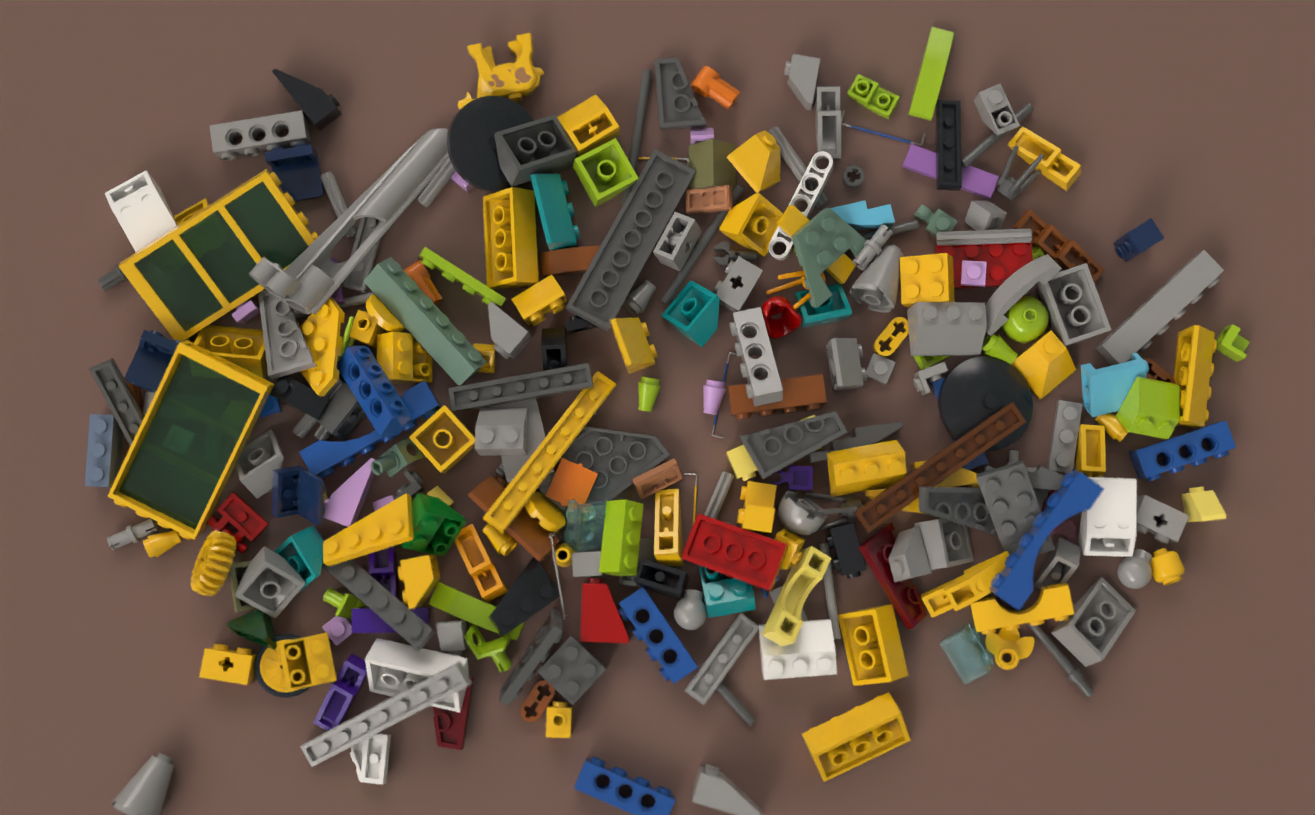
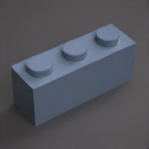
M90 414L85 486L111 488L120 470L123 432L114 415Z

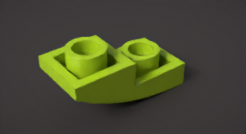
M859 74L847 92V96L888 120L900 102V96L880 88L879 83Z

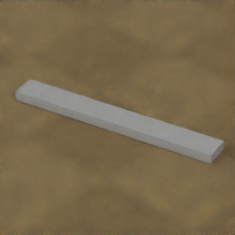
M459 661L303 743L300 747L311 767L469 686L472 682Z

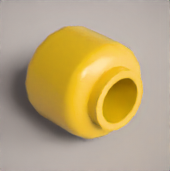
M1166 548L1152 553L1154 557L1151 559L1150 565L1156 582L1163 583L1166 586L1182 580L1181 576L1184 574L1185 568L1177 552L1167 551Z

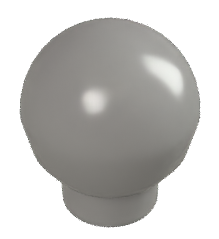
M1135 549L1133 557L1128 556L1124 558L1118 565L1117 575L1120 582L1131 589H1140L1146 586L1152 576L1150 562L1153 557L1144 550Z
M686 589L684 598L677 602L674 609V618L682 628L694 630L701 627L706 621L707 608L702 602L703 592Z

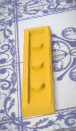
M789 205L777 225L792 238V235L810 220L794 205ZM843 254L825 270L839 284H844L856 265L853 264L849 257Z

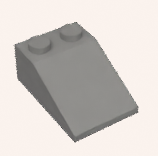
M1101 577L1073 605L1074 614L1069 615L1067 620L1059 621L1051 633L1087 667L1104 660L1136 610Z
M705 764V767L699 766L691 793L692 802L734 815H764L763 811L745 793L719 771V767Z

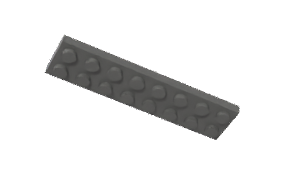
M654 149L639 176V180L636 181L566 306V310L609 331L612 326L610 320L617 317L696 170Z

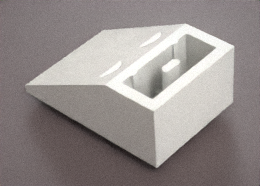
M147 170L105 193L113 213L135 252L178 226L160 187Z
M1088 477L1103 487L1104 490L1089 510L1082 511L1078 543L1083 554L1133 557L1136 540L1137 480L1132 478Z

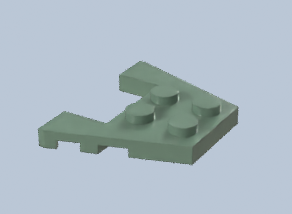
M824 208L792 235L799 265L803 266L806 277L804 279L805 286L809 288L812 298L809 299L812 308H818L832 296L820 274L849 248L856 258L864 248L866 241L865 238L830 208Z

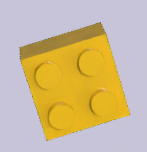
M941 253L900 257L902 305L910 308L916 302H955L954 268L951 255Z
M446 405L440 408L409 436L412 442L443 474H446L475 447V436Z

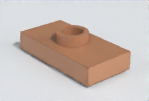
M730 185L686 190V213L689 215L732 210V186Z
M675 458L633 478L632 481L642 500L684 478Z

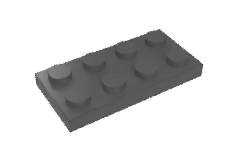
M1024 460L976 474L1004 552L1008 551L1009 555L1016 552L1020 546L1019 541L1025 533L1030 532L1034 526L1033 521L1039 513H1043ZM1051 534L1043 542L1038 554L1055 550Z

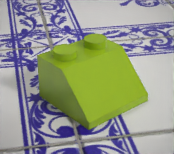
M616 138L574 159L573 169L595 207L616 197L639 180Z
M1137 376L1116 417L1127 432L1169 439L1180 420V387L1178 384Z

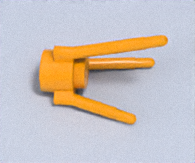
M804 270L778 275L779 280L802 277L801 279L767 290L766 294L770 295L799 284H803L804 288L808 290L809 288H806L804 282L806 278ZM822 272L820 276L826 284V279L824 273ZM810 292L794 304L793 308L797 309L811 298Z

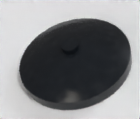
M485 96L467 103L452 119L447 134V150L454 169L462 179L478 189L498 192L511 188L512 186L500 169L494 135L496 132L531 122L533 119L523 107L505 97Z
M981 356L960 363L948 373L939 391L938 409L944 427L957 440L1008 403L1013 402L1026 420V423L984 451L990 452L1010 446L1025 433L1032 417L1033 400L1025 378L1015 367L998 358Z

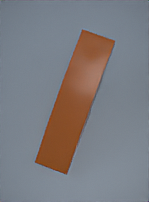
M1031 209L1026 210L1013 226V229H1031L1032 245L1041 248L1045 255L1048 254L1063 270L1087 263L1094 283L1105 270L1073 239H1067L1052 224L1047 225Z

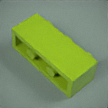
M627 499L606 501L599 573L613 576H636L644 504Z

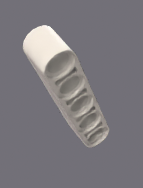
M821 151L812 157L789 205L795 206L799 201L807 202V209L801 212L807 218H809L833 171L834 163L829 153ZM819 159H827L829 166L825 169L817 168L816 163ZM809 180H816L819 183L814 191H809L805 187ZM778 226L769 243V252L773 258L781 261L790 256L794 243L792 238ZM778 243L786 245V251L782 255L774 253V247Z

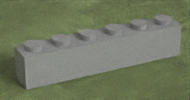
M1205 250L1197 253L1095 349L1111 366L1131 361V354L1136 353L1138 350L1142 352L1152 344L1150 339L1155 334L1160 336L1170 327L1167 324L1173 318L1177 320L1186 312L1185 306L1189 303H1196L1203 296L1201 292L1206 287L1210 289L1220 281L1218 276L1224 270Z

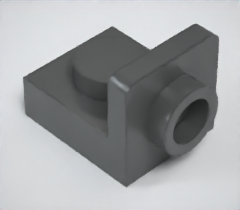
M409 470L403 472L412 484H405L396 491L397 496L393 500L406 493L413 500L417 493L425 490L422 486L424 480L416 471L413 473Z

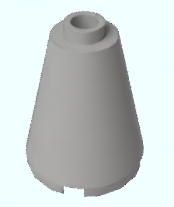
M895 245L883 246L881 253L872 259L851 287V297L860 305L862 301L869 304L868 309L872 311L888 313L896 305L900 282V257H904L901 249Z
M159 753L157 757L152 755L114 798L111 805L128 815H160L175 766L171 764L172 758L162 753Z

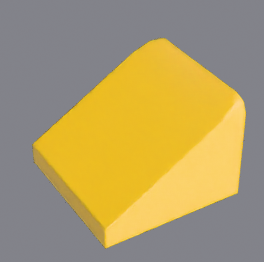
M473 344V347L487 361L478 372H495L496 349L493 348L495 345Z

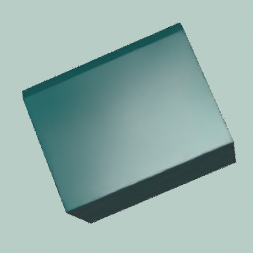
M841 284L827 286L832 296L818 308H812L810 300H807L798 307L799 315L802 317V328L845 320L852 315V309ZM810 291L795 292L796 302Z

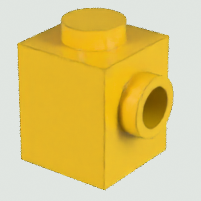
M358 310L349 337L377 348V335L383 334L384 328L378 325V319L375 316L371 317L368 311L366 313Z
M784 528L776 534L774 540L789 546L780 568L787 570L793 565L796 566L801 560L803 553L800 551L805 539Z
M553 701V705H548L546 737H571L573 706H567L566 701Z

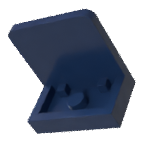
M298 143L293 148L275 147L270 152L264 153L266 163L272 167V172H275L282 183L279 187L283 193L289 192L295 202L320 198L324 195L323 184L320 178L321 171L318 153L312 145Z
M144 330L140 338L139 347L125 375L126 382L156 393L177 346L182 341H172L164 338L157 331L151 330L149 332ZM186 357V359H185V361H184V363H183V365H182V367H181V369H180V371H179V374H178V376H177V378H176V380H175V382H174V384H173V386H172V388H171V391H170V393H169L170 396H172V394H173V391H174V389H175V387H176V385H177V382H178V380H179V378H180V376H181V373H182V371H183V369H184V366H185V364H186V362H187V360H188V357Z
M300 466L273 470L272 516L280 518L299 514L311 523L321 525L325 513L323 506L326 490L324 481Z

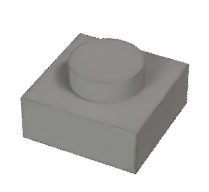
M873 353L866 368V377L886 385L896 362Z

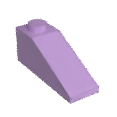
M370 458L331 494L330 499L327 498L323 504L325 510L323 518L348 527L357 522L375 475L371 469V463L376 459Z

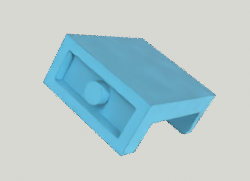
M1133 353L1129 362L1096 370L1090 363L1081 365L1083 407L1092 417L1119 411L1136 377L1146 378V374L1149 372L1147 361L1143 360L1137 353Z

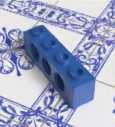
M367 345L348 346L337 363L339 372L380 437L399 435L412 415Z
M1225 420L1131 451L1129 455L1138 479L1147 478L1149 482L1161 478L1162 472L1169 470L1170 474L1185 470L1183 465L1192 463V466L1206 463L1207 457L1214 455L1215 459L1227 456L1229 455L1228 450L1236 448V445ZM1203 439H1206L1209 443L1207 451L1202 447ZM1181 446L1187 451L1185 458H1182L1179 454ZM1158 454L1164 457L1165 461L1162 466L1157 463L1156 458Z
M641 587L619 603L621 608L618 611L625 621L631 620L635 626L632 629L633 633L639 641L644 639L648 645V648L645 649L653 662L655 660L659 661L662 666L659 671L667 682L671 679L675 684L698 668L644 587ZM640 609H645L650 614L649 620L645 623H641L636 619V612ZM654 629L661 630L664 635L662 641L658 643L651 641L649 637L650 632ZM672 649L677 653V659L674 662L669 663L664 660L663 654L666 650Z
M592 757V759L586 758L574 789L633 815L670 814L675 802V796L672 795L670 789L659 786L657 789L650 786V781L637 776L634 779L627 776L628 772L620 767L615 766L614 769L605 766V761L597 757ZM602 774L607 775L610 778L609 785L600 786L597 783V777ZM621 785H630L633 792L629 796H623L619 792ZM645 794H650L655 798V802L650 806H646L642 803L641 798Z

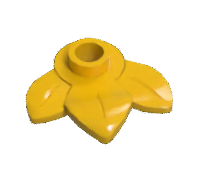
M1002 627L998 635L995 633L987 634L985 644L988 651L995 655L996 664L1004 670H1011L1018 665L1019 660L1029 657L1032 653L1034 638H1020L1018 629L1006 630L1005 627ZM1005 653H1009L1011 656L1009 662L1003 661L1002 657Z

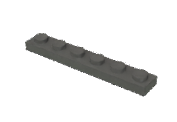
M585 363L448 388L451 411L456 413L594 387L590 364Z
M352 559L329 567L322 563V566L418 651L436 633Z

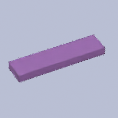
M911 144L902 167L936 180V153ZM961 165V189L990 199L999 176L970 165L967 168Z

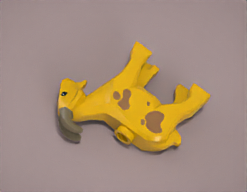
M531 33L517 35L516 41L508 42L509 49L517 56L515 63H505L496 66L491 46L482 49L481 43L467 46L468 52L475 59L478 68L477 98L500 96L517 102L522 100V96L530 95L539 86L540 76L544 75V71L532 65L534 51ZM467 92L466 98L458 101L457 106L461 109L464 105L475 99H472L470 93Z

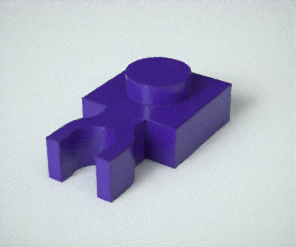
M789 466V473H785L782 470L775 472L781 474L782 478L779 482L772 481V485L779 486L783 483H789L788 490L813 491V466Z

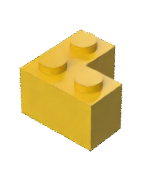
M747 481L746 486L742 485L740 500H744L743 509H738L736 523L740 524V528L763 533L772 532L775 511L773 507L777 485Z

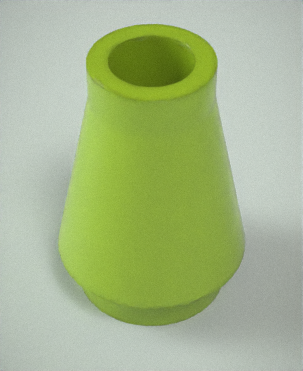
M999 334L988 335L983 341L982 349L986 355L1001 359L1009 364H1012L1018 356Z
M641 376V381L638 382V410L652 412L661 385H659L660 379Z

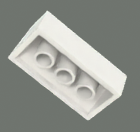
M376 638L365 658L370 692L393 697L459 661L469 676L468 659L423 648L418 651L412 645ZM466 687L430 706L460 713Z

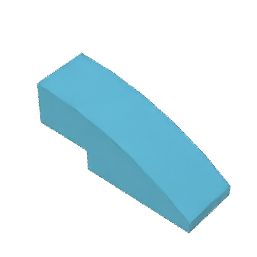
M864 200L830 208L855 230H877L881 224L890 227L895 223L891 204L867 209L866 201Z

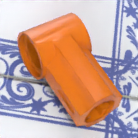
M705 65L691 83L692 89L704 97L709 96L728 110L733 106L740 94L739 90L722 80L714 69Z
M421 260L404 269L405 273L417 283V286L435 305H438L443 300L430 279L431 275L424 264L421 263Z

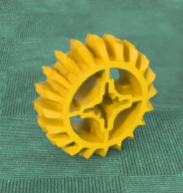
M213 531L207 536L202 548H200L192 571L190 584L193 591L204 596H214L220 591L224 581L227 579L235 556L236 539L234 536L223 531Z

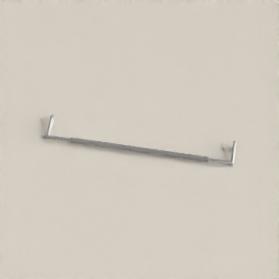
M550 533V534H548V535H550L549 538H551L552 552H553V558H554V564H555V570H556V576H557V582H558V588H559L561 606H562V609H563V616H562V617H564V618H563L562 620H565L569 615H568V614H565V612H564V603H563V597H562V591H561V585H560V579H559V573H558V567H557L555 549H554L553 540H552V536L555 535V533Z

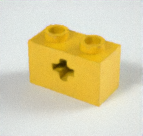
M214 643L213 647L204 649L199 677L243 685L254 683V665L257 654L251 653L252 649L237 647V651L229 650L228 645ZM230 659V662L234 663L233 667L226 664V660Z

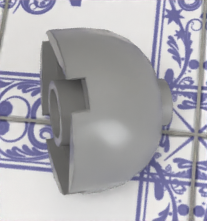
M786 491L778 506V516L784 525L783 529L785 528L799 535H810L816 532L827 519V515L822 516L823 514L818 515L816 513L817 510H822V508L806 496L803 499L796 497L798 492Z

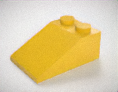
M639 317L614 318L610 320L628 373L631 374L655 365L654 359L658 358L654 344H648L646 337L650 334L646 323H641Z

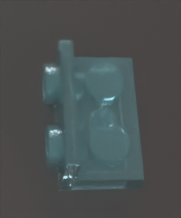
M574 499L568 501V509L566 511L567 525L564 538L565 542L576 552L602 547L606 504L601 500L585 504H579Z
M969 624L939 642L964 684L989 673L993 667L991 653L987 649L984 650L980 643L981 639L978 632L974 628L972 629Z

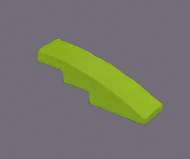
M931 27L908 115L931 121L945 73L954 32Z

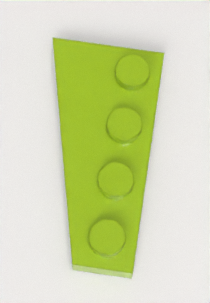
M424 247L418 256L422 260V264L432 270L434 268L439 270L447 280L453 283L457 281L462 284V289L474 296L476 293L483 297L482 302L489 305L492 302L496 306L501 307L505 302V297L428 248Z

